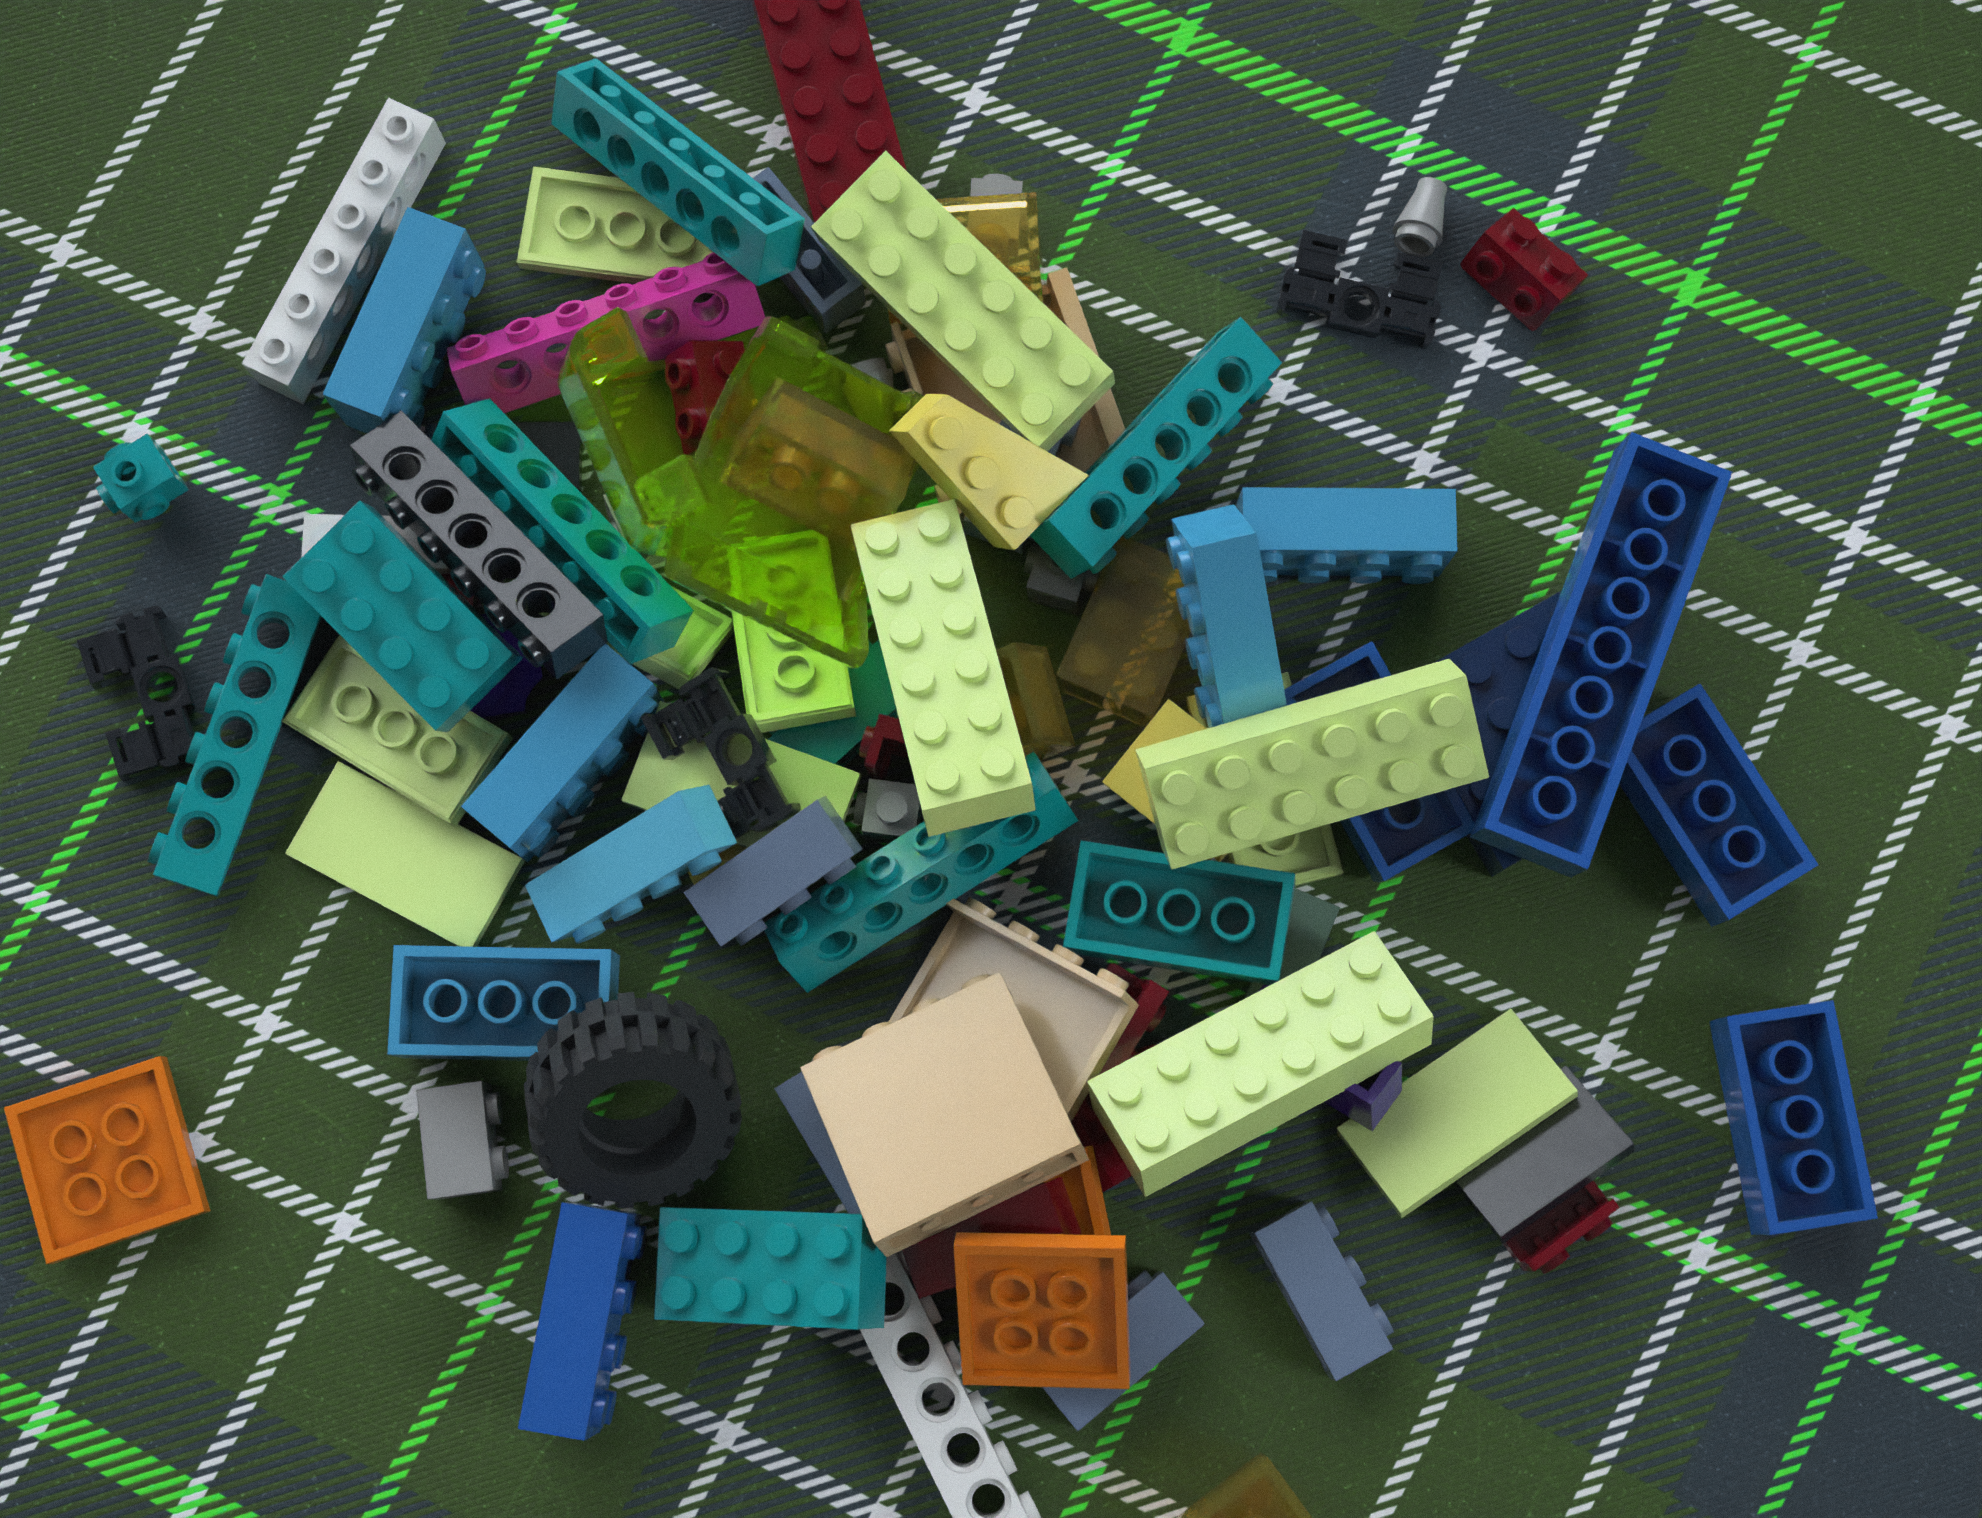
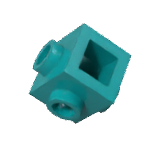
M148 434L132 443L126 442L113 447L105 454L103 461L93 466L102 481V484L96 487V490L106 506L113 514L121 510L135 523L141 519L149 520L161 515L170 506V501L189 490L164 449Z

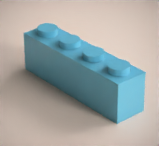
M710 785L685 789L674 793L525 884V887L551 942L573 937L576 944H579L603 933L606 929L602 922L612 917L615 922L642 910L644 907L641 900L651 894L652 898L656 899L680 888L682 882L679 877L690 871L692 876L716 867L722 862L719 854L737 844V841Z

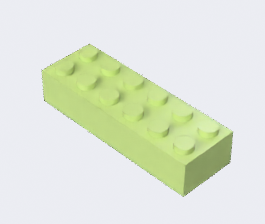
M887 151L811 226L820 243L1016 434L1047 452L1115 384L1113 370Z
M955 499L850 524L928 837L1035 811L1032 781Z
M1450 659L1135 749L1161 848L1171 869L1489 778L1467 676Z
M1373 931L1087 1081L1092 1109L1143 1195L1147 1197L1338 1095L1355 1083L1358 1084L1383 1071L1386 1066L1395 1061H1401L1431 1045L1434 1016L1377 933Z

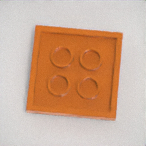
M158 1056L4 1107L46 1264H55L210 1212L167 1057Z
M956 1232L954 1260L963 1385L1100 1389L1130 1388L1126 1235Z

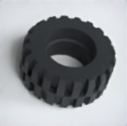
M634 992L618 993L617 1000L603 1002L601 997L585 1003L586 1010L579 1014L574 1010L570 1011L558 1020L559 1030L557 1032L549 1029L537 1043L538 1052L530 1056L526 1068L527 1081L524 1083L529 1137L533 1153L539 1157L541 1168L547 1176L553 1179L557 1178L558 1186L570 1194L576 1196L581 1191L584 1193V1200L602 1206L605 1200L615 1202V1207L633 1208V1203L648 1201V1206L664 1203L665 1196L676 1193L680 1197L694 1189V1181L699 1178L705 1181L718 1169L717 1159L724 1161L735 1145L734 1137L740 1131L742 1121L740 1110L742 1102L729 1047L725 1038L718 1035L717 1026L707 1016L702 1014L697 1016L695 1007L681 1000H676L673 1005L669 1004L665 995L648 993L647 998H635ZM632 1080L659 1081L679 1090L676 1096L662 1109L638 1119H608L596 1115L586 1108L604 1090Z

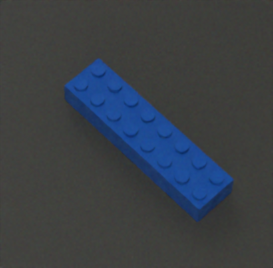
M1633 432L1614 450L1470 835L1471 838L1570 878L1588 870L1731 478V471Z

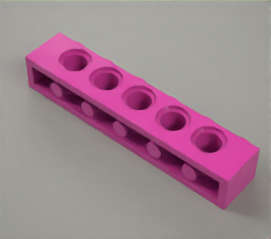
M712 252L703 261L682 268H665L656 273L653 278L633 285L629 283L615 285L609 288L605 294L586 301L572 300L565 302L557 307L555 311L536 318H518L510 322L504 329L486 335H468L460 339L456 345L446 349L451 372L465 405L490 398L503 413H507L664 359L667 355L691 340L717 341L766 324L767 321L755 284ZM702 293H714L708 301L702 303L693 302ZM653 310H665V312L656 319L644 318L649 312ZM603 327H616L615 331L609 335H595ZM563 343L567 345L566 348L559 352L552 353L546 351L553 344ZM507 360L518 362L510 369L497 368L501 362Z

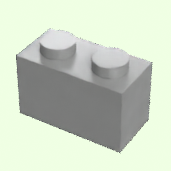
M483 1081L416 1090L427 1199L440 1200L502 1191L501 1179L508 1178L509 1162L505 1146H498L496 1125L503 1123V1107L500 1093L492 1092L491 1083Z

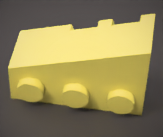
M926 394L889 430L951 500L955 499L957 507L985 538L997 548L1016 550L1089 476L947 394Z

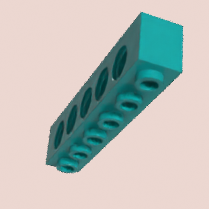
M597 58L557 72L551 122L554 127L756 286H760L795 270L805 222L804 217Z
M1241 317L1218 331L1084 472L1089 476L1030 536L1070 579L1087 570H1090L1093 574L1098 573L1116 556L1117 552L1112 546L1121 536L1125 539L1130 538L1149 520L1144 511L1154 501L1157 505L1163 503L1179 488L1181 483L1176 477L1185 467L1191 471L1211 453L1212 449L1207 443L1216 434L1220 438L1223 437L1240 422L1243 416L1238 410L1246 401L1250 405L1255 403L1272 387L1273 382L1268 377L1282 362ZM1218 377L1224 381L1227 391L1220 385ZM1187 409L1194 415L1196 424L1190 420ZM1155 442L1163 448L1165 458L1158 453ZM1123 475L1131 481L1134 493L1126 488ZM1091 509L1099 515L1102 528L1093 522L1090 513Z
M490 398L443 411L431 441L603 614L607 640L631 665L673 648L694 610Z
M265 574L261 587L251 584L241 611V614L250 616L243 636L233 633L223 658V663L231 665L225 684L222 685L215 682L211 689L204 712L213 716L206 734L196 732L192 739L185 762L194 764L187 785L180 782L176 783L166 812L175 814L168 835L158 832L147 861L156 865L153 873L155 877L215 897L219 896L282 726V720L288 710L322 618L287 581ZM278 623L284 626L289 633V639L286 644L276 649L263 646L257 636L259 630L264 625ZM261 672L269 678L271 687L267 694L260 698H250L241 692L239 683L247 673ZM231 721H243L251 727L253 731L252 738L247 745L241 748H231L221 740L223 727ZM223 770L233 777L234 786L227 796L212 798L204 793L202 782L204 777L211 771ZM194 820H206L215 828V837L212 843L202 849L188 846L183 837L186 826Z
M1034 751L1025 756L1032 781L1035 811L928 837L925 821L857 863L854 869L832 884L826 883L810 893L811 898L787 915L780 912L765 922L768 928L764 931L780 964L807 993L942 908L952 899L961 896L1079 821Z

